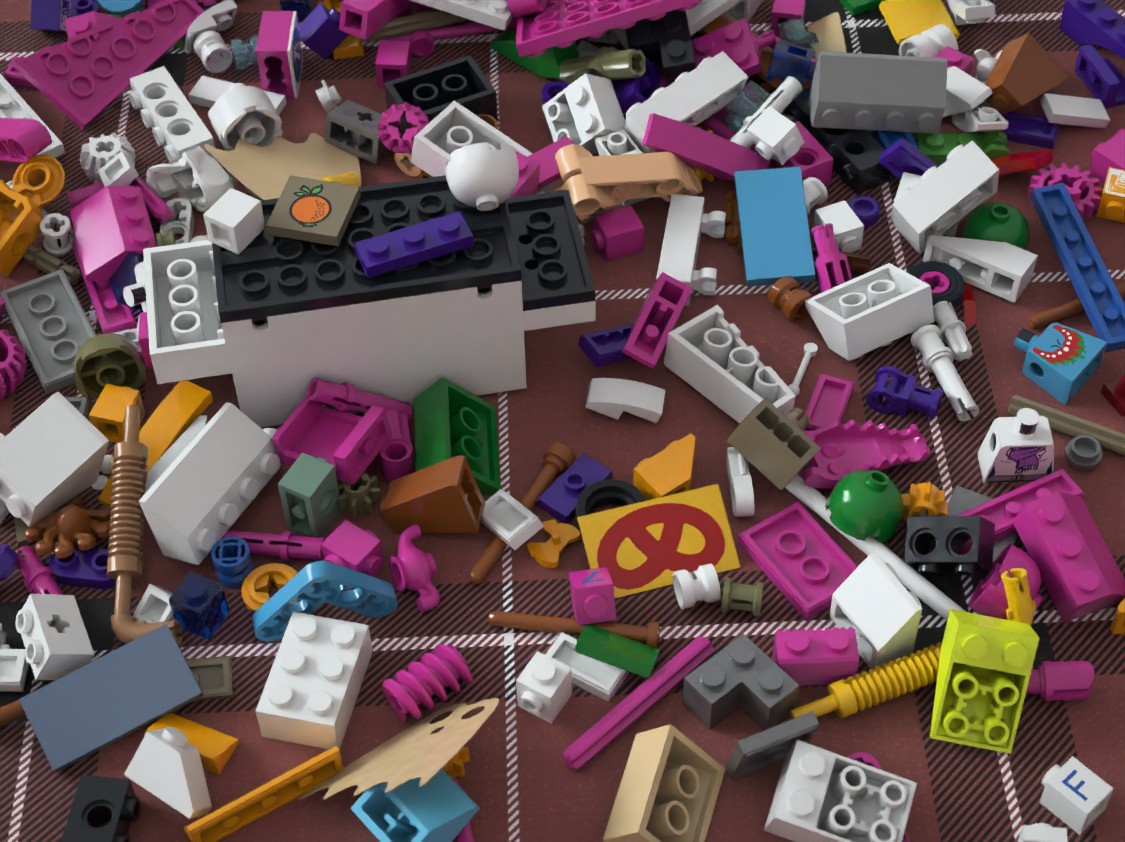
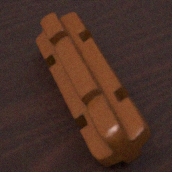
M730 191L726 195L725 242L728 245H738L741 232L736 192Z

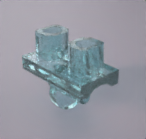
M794 17L778 24L783 41L815 59V49L811 44H816L819 41L816 33L806 30L803 19L797 20Z

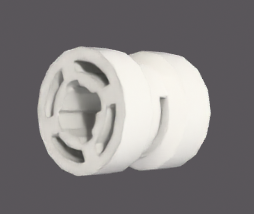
M206 31L200 34L194 41V51L202 59L203 65L209 72H223L232 64L233 54L225 45L219 33Z
M713 564L701 565L696 571L691 573L685 569L673 572L674 591L681 609L694 607L697 601H705L707 603L720 601V584Z

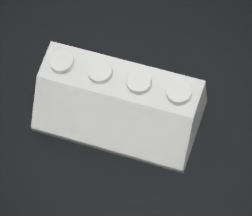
M226 402L139 500V504L163 556L199 565L212 550L215 543L223 537L282 466L273 438L232 403Z

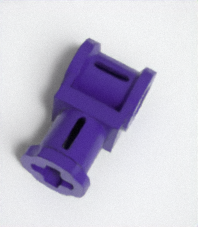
M882 366L876 372L875 387L869 390L866 401L873 410L887 414L893 412L905 416L907 410L911 409L928 414L929 418L935 419L942 400L943 389L937 388L932 390L915 385L917 377L904 374L900 369L893 366ZM891 376L890 383H887L888 377ZM884 396H886L885 403L882 402Z

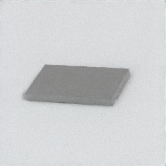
M61 269L1 291L0 296L5 302V311L45 394L75 384L73 364L76 353L89 338L96 336V333L64 270Z

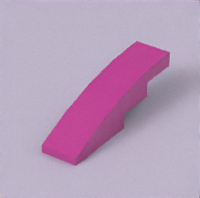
M655 113L649 115L642 142L643 146L655 152H671L692 169L700 168L721 180H734V172L769 169L771 161L766 160L760 154L718 135Z

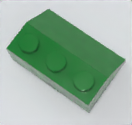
M442 377L414 399L416 471L455 456L465 455L481 495H494L501 489L496 407Z

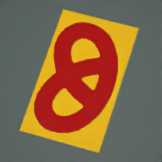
M718 484L577 517L590 569L607 567L613 582L615 598L672 585L673 572L685 569L691 573L696 571L699 566L709 563L713 564L716 573L741 568Z

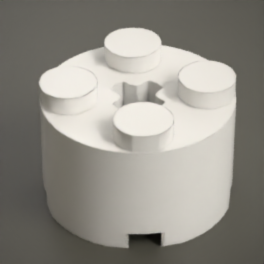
M235 83L229 87L226 93L218 98L208 112L211 124L225 151L234 150L239 139L256 146L266 147L272 144L275 136L282 137L281 118L268 95L258 87Z

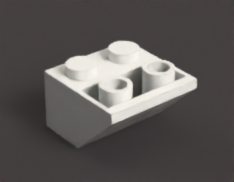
M585 73L542 106L554 142L568 136L574 144L583 146L591 154L598 153L595 142L596 138L624 129L625 119L611 80Z
M874 552L833 593L829 617L839 629L842 627L848 629L850 626L855 629L859 655L870 669L874 670L876 666L881 667L884 663L888 665L889 661L895 662V659H902L903 656L913 653L922 606L918 597L913 592H908L898 580L894 568L888 563L885 564L879 555Z

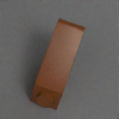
M1027 33L1006 43L985 83L993 92L985 101L1003 115L1027 104L1067 80L1069 75L1031 34Z
M463 455L455 456L390 481L387 495L381 501V513L383 518L387 520L393 534H402L404 530L416 524L420 527L421 533H478L485 502L467 459Z

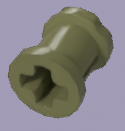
M725 578L721 612L727 613L729 609L753 612V615L756 617H760L764 582L750 585L734 583L731 578Z

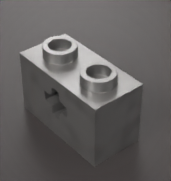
M349 99L326 113L325 142L374 164H378L394 152L382 143L378 134L377 124L382 114ZM400 125L393 126L398 128L400 132Z

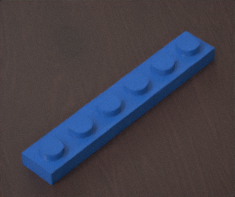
M1060 183L1032 189L1030 199L1098 338L1107 342L1105 353L1125 349V303L1065 184Z

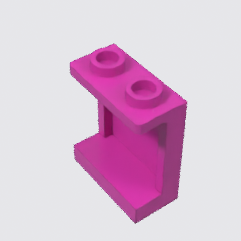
M306 396L283 425L277 429L273 436V442L282 464L292 466L302 452L315 458H324L335 466L337 480L354 485L393 434L384 408L372 405L366 414L361 417L326 407L322 402L311 401Z

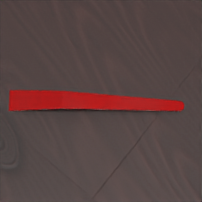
M964 282V324L966 327L977 324V315L972 285Z

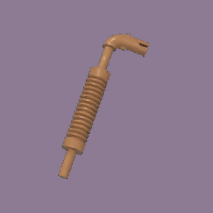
M128 405L125 408L124 441L116 443L113 451L112 503L110 505V537L108 540L110 544L108 545L109 558L107 560V576L116 580L114 615L110 617L111 627L117 638L127 644L167 623L177 645L181 644L182 637H175V634H182V626L179 620L146 624L145 620L134 621V617L130 615L132 580L139 579L142 576L143 561L141 559L143 557L142 544L144 542L142 539L144 533L142 531L144 530L145 515L139 500L146 493L147 465L145 464H147L148 447L139 442L141 408L136 405Z

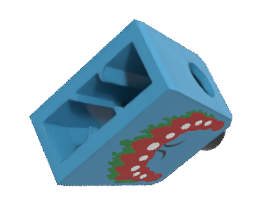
M1056 322L1051 323L1040 336L1023 328L1016 336L1013 346L1026 353L1022 369L1023 374L1058 401L1067 405L1101 366L1107 342Z

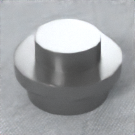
M1078 435L1066 445L1065 458L1076 468L1084 470L1093 469L1102 460L1103 452L1100 443L1092 436Z

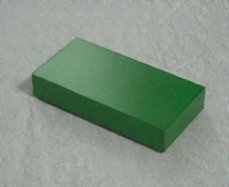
M585 624L574 650L576 653L645 678H650L660 652L659 649L590 624Z

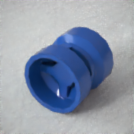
M229 536L220 539L213 546L211 555L219 583L229 589L242 588L245 578L254 570L247 542L240 537Z

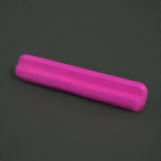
M137 176L129 186L140 187L147 211L159 223H166L167 219L173 217V211Z

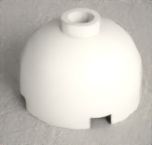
M489 142L467 145L450 154L451 161L448 163L445 160L444 163L446 179L452 194L458 201L470 207H475L480 211H490L497 208L500 203H503L514 193L519 180V165L515 150L501 143V150L490 149Z

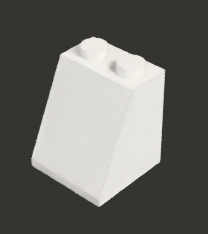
M56 392L0 441V499L6 504L13 516L21 518L29 527L97 482L109 440L64 396Z

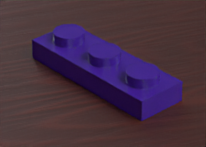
M459 211L355 242L354 245L356 255L367 278L472 247L474 242L473 234Z

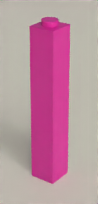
M344 0L341 2L339 30L366 40L415 2L411 0Z

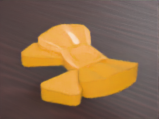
M552 519L541 522L544 526L541 530L550 535L551 538L546 543L530 542L527 544L531 557H534L541 566L546 568H557L560 553L569 543L581 540V533L576 527L566 523L557 524V521Z

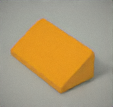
M172 713L161 717L145 732L146 734L147 731L166 727L180 730L188 737L187 742L199 749L203 769L220 775L239 743L237 738Z

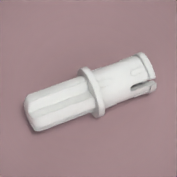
M947 301L936 303L933 306L934 319L942 333L941 340L947 342L948 347L954 354L955 360L961 362L964 359L971 358L973 353L971 351V344L965 334L966 326L964 322L958 320L952 303Z

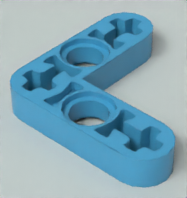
M316 561L310 563L255 611L252 616L255 635L257 639L266 642L282 639L292 612L310 615L323 602L374 618L389 615L398 606L394 587L389 582L332 562ZM350 588H356L351 591H344ZM295 600H302L296 603H289Z

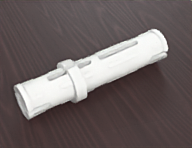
M788 76L752 117L748 116L743 121L741 129L729 141L749 149L754 142L747 128L769 106L781 114L791 101L803 91L800 82L794 77Z

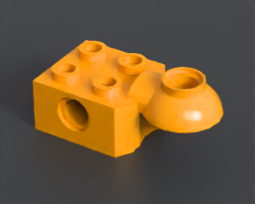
M36 155L28 162L19 165L13 176L12 189L3 180H0V273L5 277H8L23 257V254L26 253V248L32 245L41 233L40 222L44 219L41 209L45 204L56 200L64 187L65 173L62 164L54 157Z

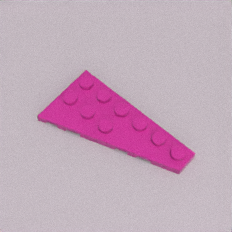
M164 0L154 4L152 8L128 14L124 19L114 23L108 22L70 37L66 42L56 46L40 49L38 53L26 58L23 56L15 59L12 66L79 128L84 130L131 86L129 78L146 73L187 35L189 26L205 11L194 0Z

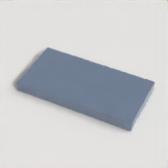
M166 623L20 698L19 701L53 771L56 773L203 696V693Z

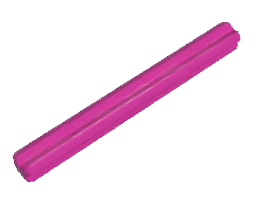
M698 636L565 749L562 752L565 764L575 771L581 769L684 680L687 675L714 653L710 640Z

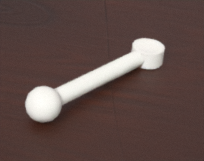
M814 343L804 345V358L793 383L788 385L796 397L800 393L799 384L811 357L817 355L818 347Z

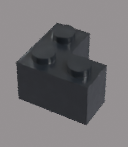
M678 9L669 11L660 19L648 20L646 18L636 21L634 26L625 29L629 49L641 50L644 56L651 62L662 60L667 87L674 83L676 78L683 72L689 73L696 69L686 11H679Z

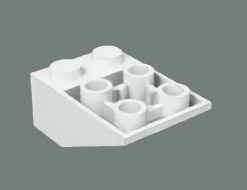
M796 740L785 756L764 831L794 842H902L917 783Z

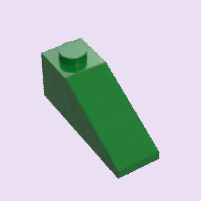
M509 29L489 42L492 49L536 75L555 78L557 81L561 80L559 78V66L564 59L580 57L575 43L565 48H558V46L548 48L543 54L535 57H528V55L520 57L516 48L517 29Z

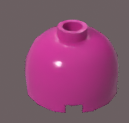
M1007 545L993 561L992 570L985 580L981 579L968 606L979 615L1008 620L1006 610L1009 607L1001 574L1008 571L1010 578H1012L1010 569L1023 568L1027 571L1031 598L1035 601L1037 609L1043 596L1038 594L1042 582L1040 569L1026 552L1014 545Z

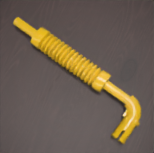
M1023 568L1010 569L1012 578H1010L1009 572L1005 571L1001 574V579L1004 583L1009 607L1006 610L1007 618L1010 621L1026 623L1031 626L1034 612L1036 611V603L1031 598L1027 571ZM939 642L936 646L931 645L929 649L926 647L922 651L918 650L915 654L910 653L908 656H903L902 659L897 658L895 662L889 661L888 665L884 663L881 667L876 666L874 670L871 668L867 672L863 671L860 675L855 674L854 678L850 676L847 678V681L842 679L827 686L828 696L790 710L791 719L812 711L816 718L835 711L838 717L843 719L856 714L858 710H865V707L869 709L872 705H878L879 702L884 703L886 700H892L893 697L897 698L900 695H905L907 692L910 693L913 689L918 690L920 686L925 687L927 684H933L934 681L937 682L942 643Z

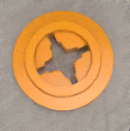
M280 563L266 564L254 569L245 578L241 589L242 598L247 609L257 611L271 598L268 594L271 582H274L275 587L279 591L298 572L292 567ZM295 600V601H292V602H289V603H296V602H299V601H301V600Z

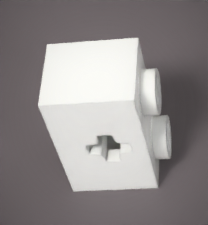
M29 595L23 608L17 613L16 629L18 633H21L26 648V660L31 664L35 679L57 680L69 674V670L79 669L90 663L95 654L74 595Z

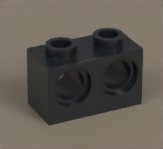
M908 516L904 562L918 568V573L924 575H941L942 569H954L955 574L967 576L978 575V570H992L995 524L982 516ZM936 539L935 549L927 555L928 544ZM972 539L973 545L971 550L963 555L964 544Z

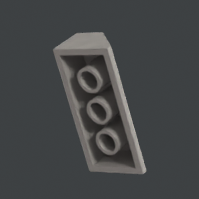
M819 51L807 102L812 127L938 134L946 108L947 58Z

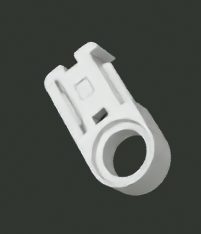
M727 447L726 469L734 517L754 516V492L748 460L734 447Z

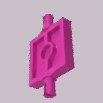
M745 17L692 40L695 65L697 68L705 58L709 56L713 58L723 51L749 77L763 71L760 61L761 49L778 43L773 30L755 37Z

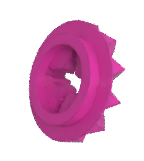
M407 102L399 105L392 104L391 108L386 112H382L381 119L377 124L378 134L382 143L391 151L410 153L413 148L414 136L427 126L429 121L419 106L416 107ZM406 117L408 125L413 127L406 129L403 139H401L399 129L393 126L400 125L403 118Z

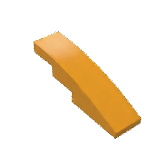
M188 380L180 381L153 412L139 431V442L148 447L147 464H145L147 465V476L151 467L213 402L211 391ZM113 475L110 476L98 498L99 503L105 506H110L112 503L111 486Z

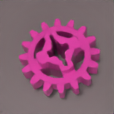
M1062 163L1060 168L1049 164L1047 171L1039 168L1037 175H1032L1028 198H1030L1031 191L1034 188L1064 183L1081 218L1083 215L1090 218L1092 217L1093 210H1098L1102 188L1098 187V178L1090 179L1091 172L1089 170L1083 173L1079 172L1078 165L1069 169L1066 163Z

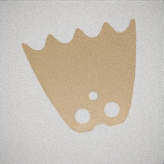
M311 133L305 142L299 144L289 142L280 136H275L272 144L266 147L256 146L242 139L237 141L235 149L231 151H223L207 144L204 145L206 150L225 169L263 200L279 198L290 175L319 180L326 176H335L352 171L358 175L361 184L358 156L325 142L324 138L316 133Z
M485 699L472 705H466V703L453 704L438 710L358 758L302 795L299 800L324 788H329L323 799H326L355 785L358 788L353 796L383 782H388L385 793L414 778H421L420 787L425 785L473 737L496 709L499 699ZM485 706L484 710L477 715L461 719L467 712L477 707ZM452 711V714L444 720L430 724V721L438 715ZM444 727L439 732L431 734L434 730Z

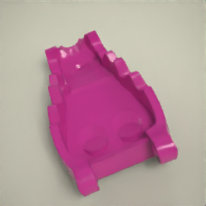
M850 420L846 424L836 421L816 430H803L821 449L809 461L810 467L802 472V477L805 485L809 487L833 489L840 478L852 471H883L900 464L923 462L929 457L930 448H928L925 437L919 432L916 424H911L908 429L901 431L896 428L887 430L885 423L873 425L871 420L867 421L863 426H858L855 420Z

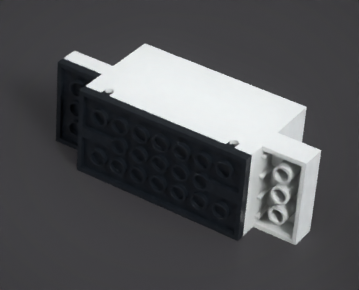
M446 175L360 187L361 197L339 246L268 235L266 224L279 199L276 198L261 200L265 228L239 255L209 242V240L143 249L149 350L157 384L232 374L240 411L260 428L282 425L293 413L297 405L307 396L308 385L314 377L336 384L347 382L354 385L355 389L409 402L410 405H414V399L442 377L475 396L527 388L524 331L596 321L595 287L570 192L565 190L508 198L493 210L480 211L475 207H470L458 201L452 194ZM459 211L473 234L474 246L370 278H367L356 255L354 245L355 242ZM323 403L326 407L336 409L334 405ZM348 410V411H347V413H351V414L360 413V412L353 411V410Z

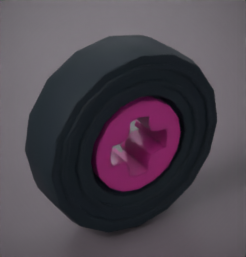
M925 261L913 265L907 271V273L931 285V287L934 284L935 289H931L933 306L938 302L947 301L952 303L955 310L960 305L965 284L962 275L954 267L942 262Z

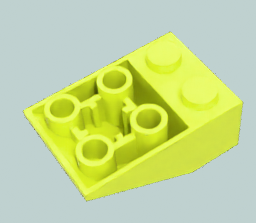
M950 609L940 650L930 732L931 739L1011 754L1040 639L1029 624Z

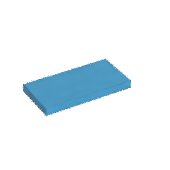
M801 167L734 172L747 287L774 285L784 276H792L799 283L815 282V269Z

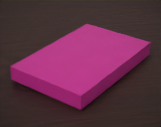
M799 501L738 534L737 542L805 620L830 607L833 593L858 567Z

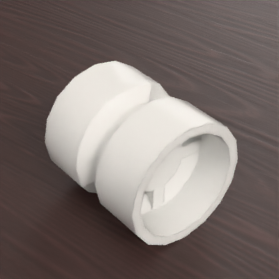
M938 24L923 31L921 35H914L902 41L899 47V55L936 58L947 46L958 50V43L955 35L947 26Z

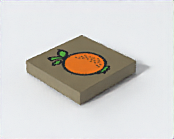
M290 175L266 224L267 234L339 246L361 197L360 186Z

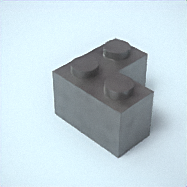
M742 634L684 678L683 705L709 730L740 708L764 731L779 725L790 716V710L797 707L800 685L747 636Z

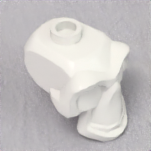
M201 147L185 151L179 162L154 165L146 173L148 186L161 198H167L173 193L178 192L180 198L188 200L195 209L204 213L229 189H235L233 175L214 157L209 156Z

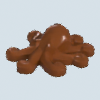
M75 496L63 504L64 507L61 510L51 512L39 520L40 522L28 527L24 531L26 541L33 542L39 540L44 533L43 540L35 544L36 553L38 555H46L55 551V555L59 559L71 556L75 552L73 546H78L83 551L89 550L96 545V539L92 533L99 538L109 536L110 506H104L99 510L83 509L82 499L79 496ZM59 540V545L55 547V542Z

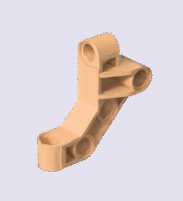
M570 144L559 149L555 155L564 185L553 192L569 190L576 219L580 224L594 219L595 215L605 213L628 199L661 197L666 202H670L672 194L695 196L703 192L701 182L695 171L671 152L593 156L583 146Z

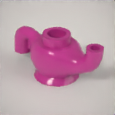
M416 524L404 530L400 535L397 557H390L389 569L393 583L399 592H403L407 588L419 593L420 597L417 598V606L422 613L439 605L440 594L431 582V576L437 572L433 556L430 553L424 554L422 550L412 543L415 538L421 537L420 527Z

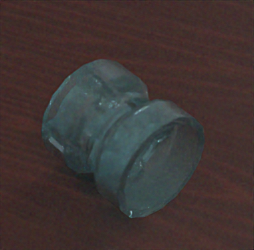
M258 35L251 36L247 41H242L241 39L230 40L236 70L246 69L251 64L258 66L256 56Z

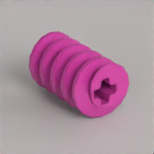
M439 644L434 648L433 654L425 653L421 657V663L418 661L410 663L408 672L399 670L395 674V681L393 679L384 680L382 691L394 713L400 720L405 722V714L408 712L417 720L421 718L422 715L418 706L420 704L430 711L433 710L435 707L432 700L433 695L440 701L445 702L448 699L444 689L446 686L454 693H458L461 690L458 678H461L468 685L473 682V678L465 659L459 651L451 644H447V646Z

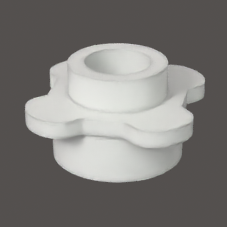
M323 79L321 82L324 87L316 90V94L324 110L328 113L336 108L337 104L342 102V99L334 85L328 87Z

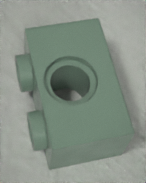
M302 452L278 483L287 530L300 536L320 538L324 537L342 513L339 510L337 500L339 490L335 466L324 458H315Z

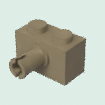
M764 398L743 419L726 441L782 491L821 448L803 432L810 424L808 414L806 413L799 421L796 420L804 410L793 408L785 416L770 401Z

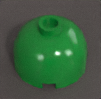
M989 202L980 205L968 215L962 229L961 238L1007 242L1027 251L1029 226L1026 218L1017 208L1002 202Z
M856 470L846 474L839 479L825 504L826 510L829 508L832 512L829 517L832 524L843 533L863 541L866 540L867 536L879 537L877 542H884L892 538L904 511L900 490L886 474L877 470Z

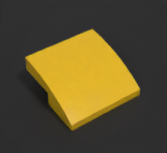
M886 0L879 5V9L899 45L902 41L914 35H921L923 31L938 24L947 26L955 35L956 40L960 35L942 0Z

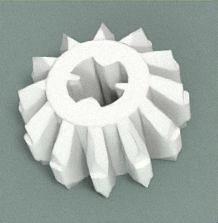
M102 133L101 137H90L89 143L82 145L80 163L90 181L98 180V182H102L98 170L121 151L131 159L133 165L136 163L135 151L126 137H118L116 133L105 136Z

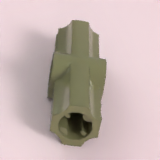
M601 47L595 55L564 59L559 66V78L562 82L571 85L585 73L607 78L611 81L642 77L646 71V57L641 50L614 51L608 47Z

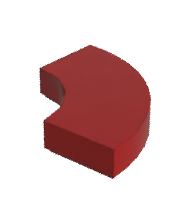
M1041 150L1011 154L990 160L998 167L1000 177L1017 172L1036 171L1050 164L1053 161L1052 150Z

